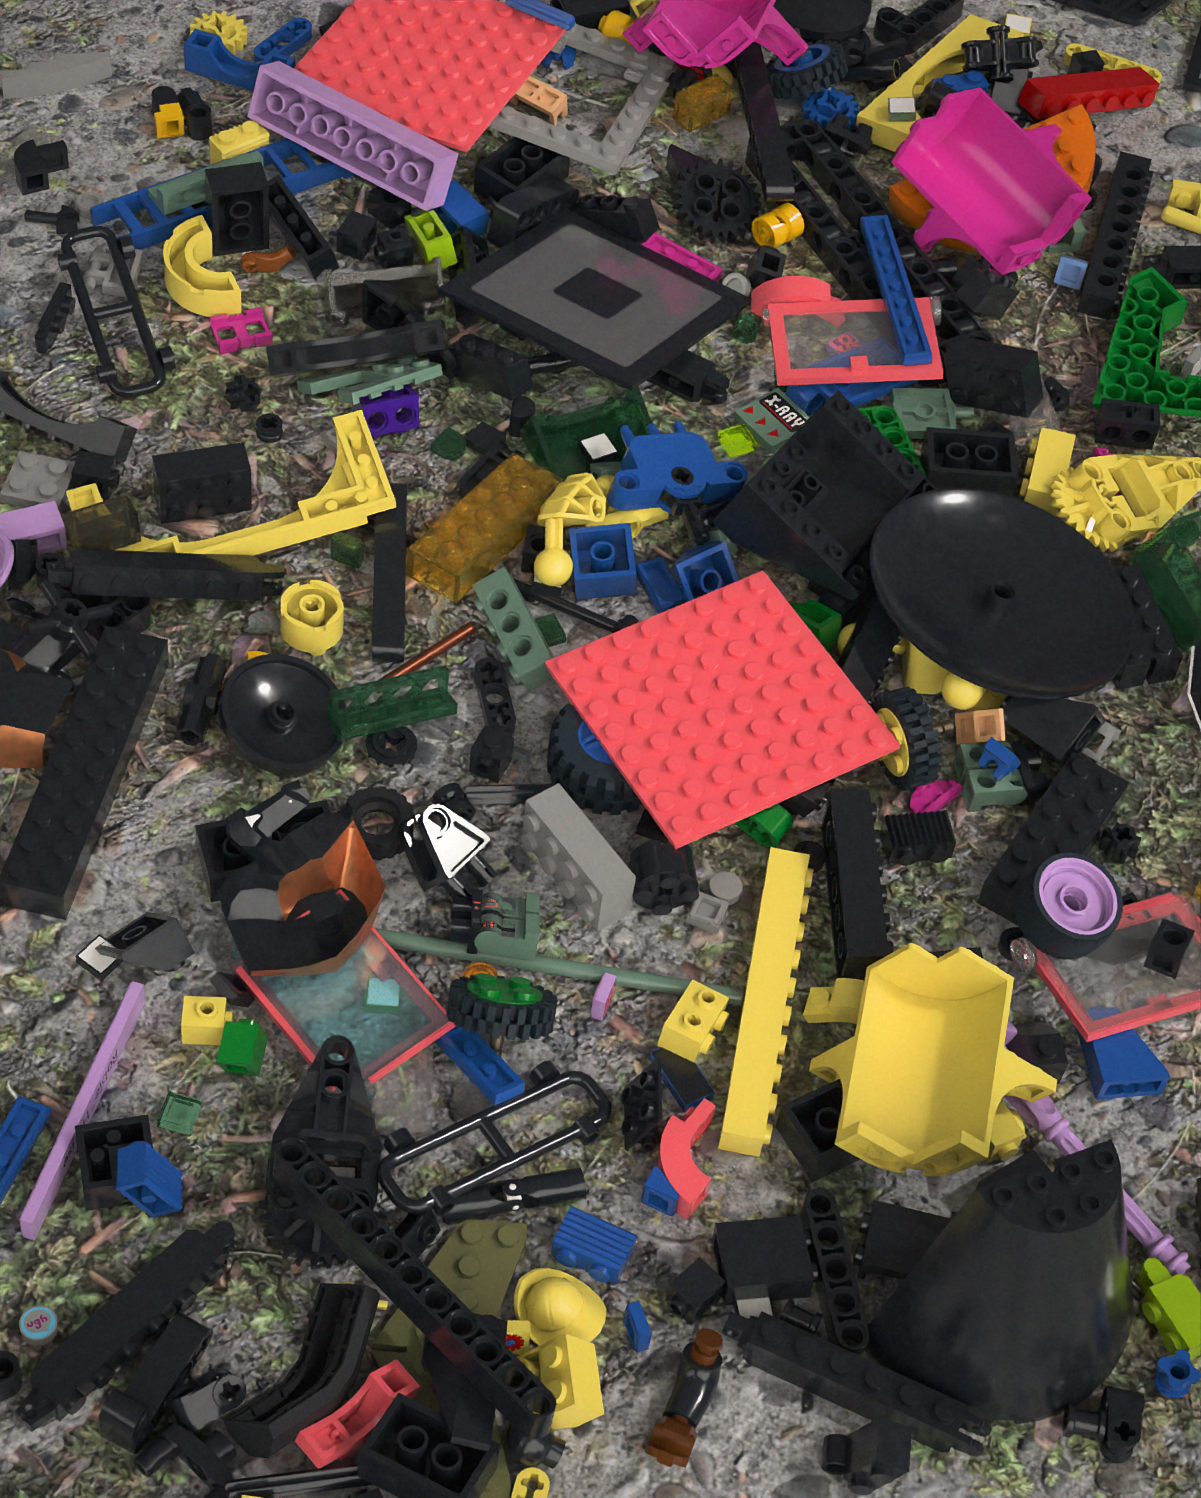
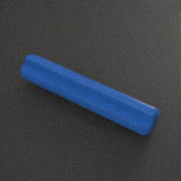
M506 0L508 6L569 31L575 26L574 15L541 1Z

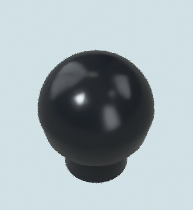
M508 1422L502 1433V1447L506 1456L516 1465L525 1467L543 1464L551 1469L555 1468L566 1444L565 1440L554 1435L552 1428H550V1432L545 1437L530 1439L523 1436Z

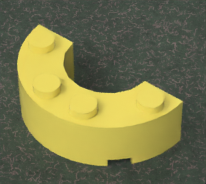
M203 215L186 220L173 230V235L164 244V278L170 296L183 308L202 316L212 317L227 314L228 318L230 315L234 317L235 314L239 316L241 313V290L232 272H214L200 266L203 262L213 259L212 233Z

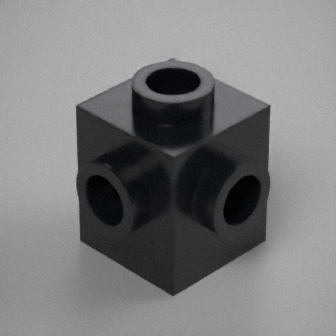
M400 227L377 233V245L374 246V255L386 277L412 271L413 256L417 252L414 238L409 237L405 228Z

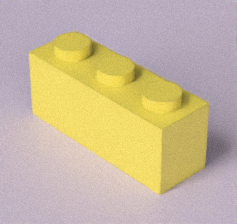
M1041 427L1039 437L1032 438L1028 454L1034 456L1033 458L1028 457L1024 475H1028L1029 478H1023L1019 495L1024 496L1023 501L1057 516L1056 513H1058L1059 509L1051 504L1055 499L1049 494L1053 490L1050 484L1054 482L1053 478L1063 469H1069L1076 435Z

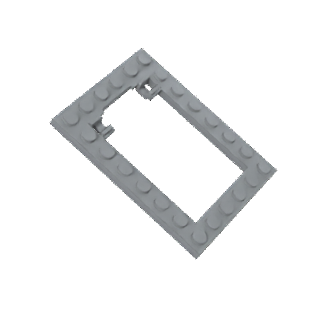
M575 22V26L571 30L566 31L550 51L561 54L565 46L568 45L626 67L623 78L638 83V86L601 143L597 142L589 136L568 131L562 126L547 123L536 116H529L518 112L510 106H504L488 127L616 175L671 86L666 82L667 79L679 67L675 64L674 60L667 56L657 55L648 49L639 53L633 45L626 43L620 38H611L596 29H588Z

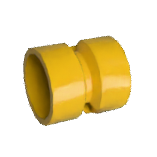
M784 203L774 208L771 212L755 218L752 222V234L759 246L778 248L785 242L801 236L804 232V221L801 213L790 203Z

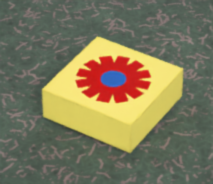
M506 1320L508 1321L506 1347L515 1355H521L529 1351L530 1321Z

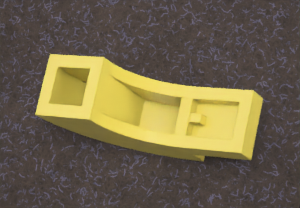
M836 978L834 987H811L803 1013L808 1023L848 1022L857 1024L864 980Z

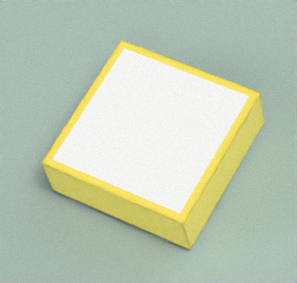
M1007 13L1005 25L1023 32L1024 36H1029L1032 18Z

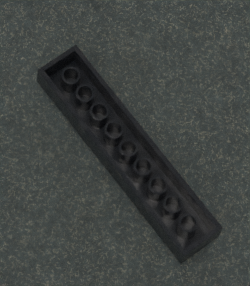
M105 626L96 647L98 654L91 659L1 871L0 905L66 920L169 665L167 639Z

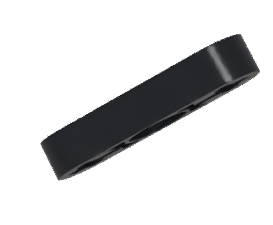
M483 658L475 665L474 681L485 725L490 728L503 727L512 736L515 732L516 716L503 665L497 659ZM485 671H490V674L493 675V682L488 683L489 679ZM490 694H498L503 697V701L492 703L486 697ZM497 714H501L502 722L506 726H500L499 722H497Z

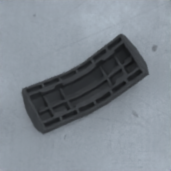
M320 1283L299 1358L282 1382L223 1420L228 1434L249 1456L271 1457L293 1442L299 1431L336 1411L357 1380L380 1299L377 1289L367 1285Z

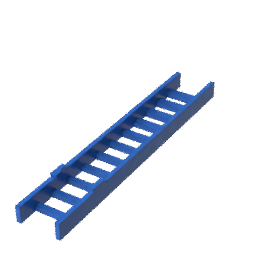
M288 138L248 152L250 154L258 151L263 156L264 166L273 164L282 175V180L293 195L341 177L347 179L356 175L332 161L317 166L306 152L309 149ZM297 155L308 169L292 174L282 160ZM175 177L90 207V214L93 226L120 218L130 231V233L123 236L130 235L134 249L141 250L169 240L173 235V230L188 219L203 215L206 221V206L196 210L192 206L179 210L182 215L170 219L167 215L164 216L149 197L148 188L178 178ZM146 209L156 224L143 228L133 213Z

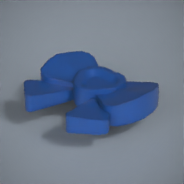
M566 45L561 54L550 51L541 61V64L549 69L553 59L555 61L562 60L563 69L568 70L574 66L576 48Z

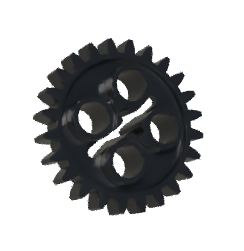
M708 158L705 166L698 160L695 168L689 165L686 172H681L672 194V199L675 200L672 209L678 210L676 219L684 218L682 228L692 227L691 236L699 232L701 241L706 236H710L711 244L714 243L716 237L720 239L722 244H725L727 237L735 242L738 234L744 237L747 230L752 229L753 220L759 216L758 212L761 203L758 200L761 194L754 192L757 183H748L751 178L750 174L741 175L742 167L735 171L732 169L733 162H730L726 167L723 166L721 158L717 165H714L711 158ZM718 180L720 181V190L718 192L717 205H719V207L716 212V222H714L713 212L716 204V197H714V195L717 190ZM700 185H705L708 189L702 188ZM727 189H731V190H733L735 193H731V192H729ZM698 209H702L706 211V213H701L700 211H698ZM725 213H729V214H731L733 217H732V218H731V217H728V216L725 215Z

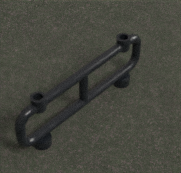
M90 226L69 232L62 239V253L57 254V260L61 272L66 270L69 272L100 362L99 366H95L99 383L107 382L110 390L123 398H134L159 390L166 379L165 371L176 369V364L170 346L158 348L157 350L125 260L136 257L131 236H123L117 239L112 230L103 226ZM101 237L107 242L127 301L93 309L72 245L78 241ZM132 312L154 378L149 382L123 386L118 380L116 368L111 360L98 320Z
M544 1061L537 1065L529 1075V1079L535 1086L525 1090L522 1094L496 1106L493 1105L416 1142L407 1128H400L392 1132L383 1142V1146L389 1154L380 1161L377 1167V1179L386 1195L398 1209L411 1214H420L433 1209L438 1216H443L454 1208L456 1204L453 1200L454 1198L578 1138L584 1145L591 1144L601 1134L598 1128L609 1121L612 1115V1104L598 1083L588 1074L581 1071H568L560 1074L552 1061ZM572 1084L584 1088L597 1105L598 1112L590 1117L584 1115L577 1119L572 1126L514 1153L492 1123V1121ZM478 1128L501 1158V1160L445 1187L443 1185L434 1187L426 1196L420 1199L408 1198L391 1175V1171L395 1167Z

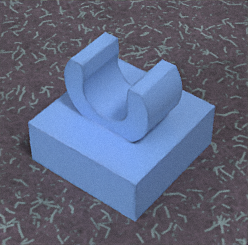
M1062 254L1053 283L1080 290L1088 261Z

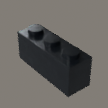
M470 333L461 336L458 341L448 346L456 357L455 377L511 401L533 388L527 356Z

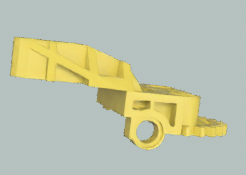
M1130 454L1089 457L1075 470L1073 467L1067 470L1063 469L1053 478L1054 482L1050 484L1053 490L1049 494L1055 500L1051 504L1053 507L1060 509L1056 513L1057 517L1065 518V523L1077 530L1095 547L1099 545L1102 552H1105L1107 549L1114 552L1118 547L1133 539L1140 538L1143 541L1149 531L1156 533L1201 489V458ZM1121 491L1122 495L1114 496L1116 493Z

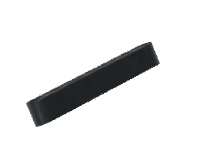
M389 483L396 501V508L375 513L372 662H404L407 483Z

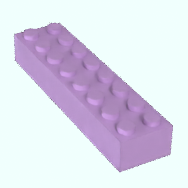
M280 61L259 67L248 118L425 211L444 205L458 153Z

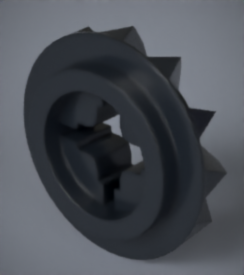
M384 723L376 726L369 732L366 737L365 748L367 749L368 757L375 759L377 765L384 763L388 764L390 768L395 764L405 766L407 760L414 759L417 750V738L404 725ZM386 741L392 746L397 745V752L391 748H386Z

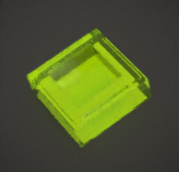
M744 423L718 431L717 439L730 458L753 452L757 449L758 443Z

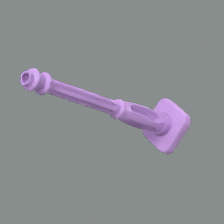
M1010 1021L1007 1023L1004 1044L1006 1050H1008L1006 1045L1017 1034V1029ZM1004 1096L1030 1125L1044 1135L1045 1141H1052L1064 1156L1086 1149V1146L1069 1129V1121L1062 1117L1049 1096L1033 1103L1015 1096ZM1123 1189L1126 1226L1148 1250L1146 1257H1156L1166 1267L1171 1276L1183 1275L1191 1267L1187 1262L1188 1253H1179L1171 1244L1173 1237L1171 1235L1164 1236Z

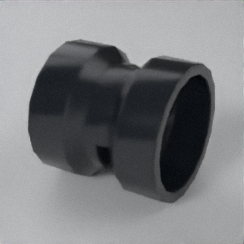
M458 783L446 784L439 788L432 796L431 802L433 804L447 807L468 822L472 820L476 813L471 802L464 799L465 793Z

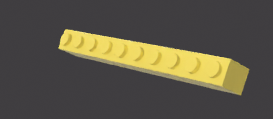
M770 848L718 1149L760 1157L763 1144H770L773 1124L767 1123L768 1114L774 1115L778 1094L772 1093L773 1084L779 1085L783 1066L776 1062L778 1055H784L787 1035L781 1034L782 1026L788 1027L792 1010L791 1006H786L787 997L793 998L796 978H792L790 975L791 969H798L801 950L795 949L796 942H802L805 923L799 922L800 914L806 915L809 895H804V888L811 887L814 869L808 868L809 854Z

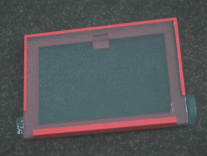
M341 889L336 892L340 903L350 900ZM308 910L298 918L311 914L310 910ZM373 926L356 953L336 973L305 976H250L238 948L236 947L231 953L233 961L228 963L230 970L251 991L258 1004L309 1066L312 1065L327 1038L333 1035H341L347 1037L352 1042L369 1103L376 1095L377 1090L373 1085L375 1082L456 1027L454 1022H450L448 1017H446L447 1011ZM332 1053L328 1055L332 1060L335 1061L344 1060V1058L337 1053ZM327 1087L331 1092L341 1093L337 1087Z

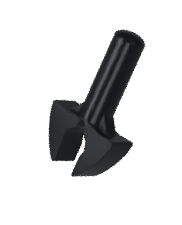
M62 205L60 212L57 213L26 210L24 214L25 221L54 224L57 234H66L77 230V222H80L79 213L66 205Z

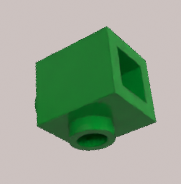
M239 1019L238 1022L226 1021L216 1062L225 1072L259 1077L268 1040L267 1034L258 1022L250 1019Z

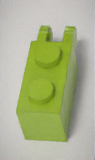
M421 210V215L414 218L411 215L404 217L410 235L415 240L417 251L431 273L444 270L448 266L458 263L451 235L434 210Z
M1156 1257L1147 1258L1141 1266V1271L1136 1275L1137 1285H1140V1289L1145 1295L1141 1302L1145 1317L1150 1323L1155 1324L1162 1335L1166 1349L1171 1354L1175 1355L1177 1350H1185L1190 1354V1359L1201 1355L1200 1292L1190 1277L1182 1274L1171 1276L1166 1267Z

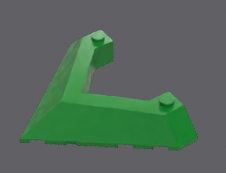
M1152 266L1130 277L1091 407L1099 408L1102 398L1159 405L1160 413L1201 417V377L1189 374L1187 378L1171 376L1170 371L1159 369L1163 333L1181 325L1188 301Z

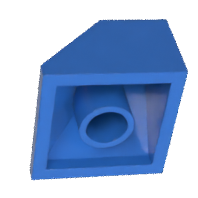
M708 541L703 545H698L682 553L673 564L686 602L739 581L726 541Z

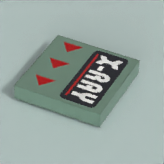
M779 388L735 410L733 419L770 454L780 449L810 418Z

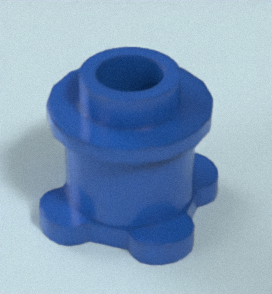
M1177 1350L1175 1355L1171 1357L1159 1358L1156 1365L1157 1371L1154 1375V1383L1159 1392L1164 1396L1173 1399L1182 1398L1188 1393L1191 1384L1198 1383L1201 1373L1192 1365L1190 1354L1187 1351Z

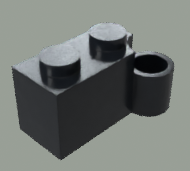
M879 1417L847 1436L842 1434L826 1435L823 1441L821 1469L829 1474L843 1475V1479L848 1481V1488L852 1493L869 1495L874 1490L892 1483L893 1480L909 1472L912 1428Z

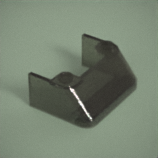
M434 257L423 265L332 274L331 269H325L316 278L326 321H332L333 326L350 324L349 319L362 318L363 282L366 279L385 282L394 289L400 290L408 297L422 316L433 315L434 309L446 304V296L438 293L439 287L444 285L440 257Z

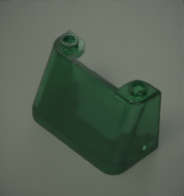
M639 386L633 391L625 389L623 391L625 397L623 398L622 396L617 398L609 397L604 403L556 417L554 414H551L546 418L545 414L542 413L531 416L519 433L525 447L551 489L554 490L559 483L564 482L570 475L591 474L590 464L578 448L579 440L605 432L619 451L618 459L610 462H622L627 448L621 437L620 428L623 425L629 426L634 437L648 435L647 426L652 421Z

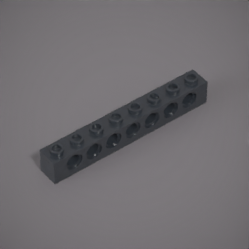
M1120 151L1078 304L1077 312L1109 320L1112 309L1118 311L1122 294L1117 292H1123L1127 276L1122 275V273H1128L1132 258L1127 257V255L1132 256L1136 240L1131 238L1136 239L1141 224L1136 222V220L1141 221L1145 205L1140 203L1145 204L1149 188L1147 187L1150 186L1154 171L1149 170L1152 159Z

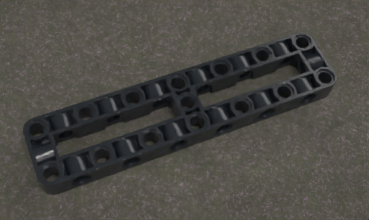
M801 119L781 125L793 174L795 193L793 201H776L775 203L778 206L790 203L798 209L804 221V232L801 236L852 300L882 299L860 228V217L888 215L914 298L929 297L935 329L939 331L938 334L941 338L946 339L938 342L943 367V379L918 380V383L923 386L932 387L947 382L944 355L955 341L961 336L994 343L992 335L969 307L955 295L956 291L816 121ZM749 137L745 163L760 182ZM792 160H800V162L803 161L812 172V177L828 196L831 195L839 205L840 212L852 227L858 231L849 233ZM864 315L882 339L899 353L888 315Z

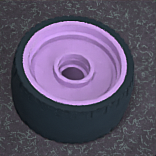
M1064 852L1048 857L1027 875L1017 891L1014 908L1020 930L1032 945L1054 958L1072 960L1084 957L1095 951L1112 935L1122 917L1123 898L1114 877L1100 863L1083 854Z

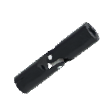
M578 1167L526 1176L516 1180L508 1179L485 1183L454 1198L453 1200L456 1202L454 1208L441 1216L443 1223L517 1211L522 1208L529 1209L586 1199L584 1175L582 1169ZM503 1192L504 1199L500 1201L494 1199L493 1196Z

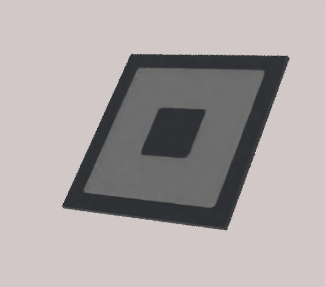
M567 208L560 210L439 287L438 293L448 297L451 301L460 303L472 309L476 314L483 315L497 322L498 325L507 327L521 334L522 337L531 339L544 346L547 350L556 352L568 358L571 362L580 364L592 370L596 375L603 376L617 383L620 387L631 391L751 303V298Z

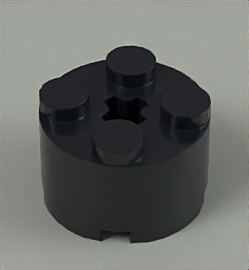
M653 840L638 846L631 852L628 868L636 876L633 899L639 906L651 909L655 915L662 916L671 913L673 908L698 899L699 884L693 851L688 844L675 849L672 844L661 845V840Z

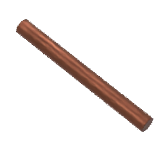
M468 622L372 683L374 691L377 694L382 693L470 637L477 631L475 625L472 622Z

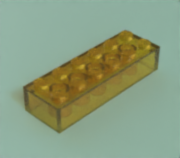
M512 453L408 548L406 576L457 603L473 588L472 585L483 579L526 538L528 524L539 525L537 516L540 515L542 504L555 491L556 486L563 482V479Z

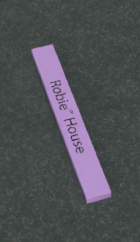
M134 981L129 984L22 1211L19 1221L21 1233L25 1238L35 1241L78 1149L75 1126L90 1123L145 1005L144 984Z

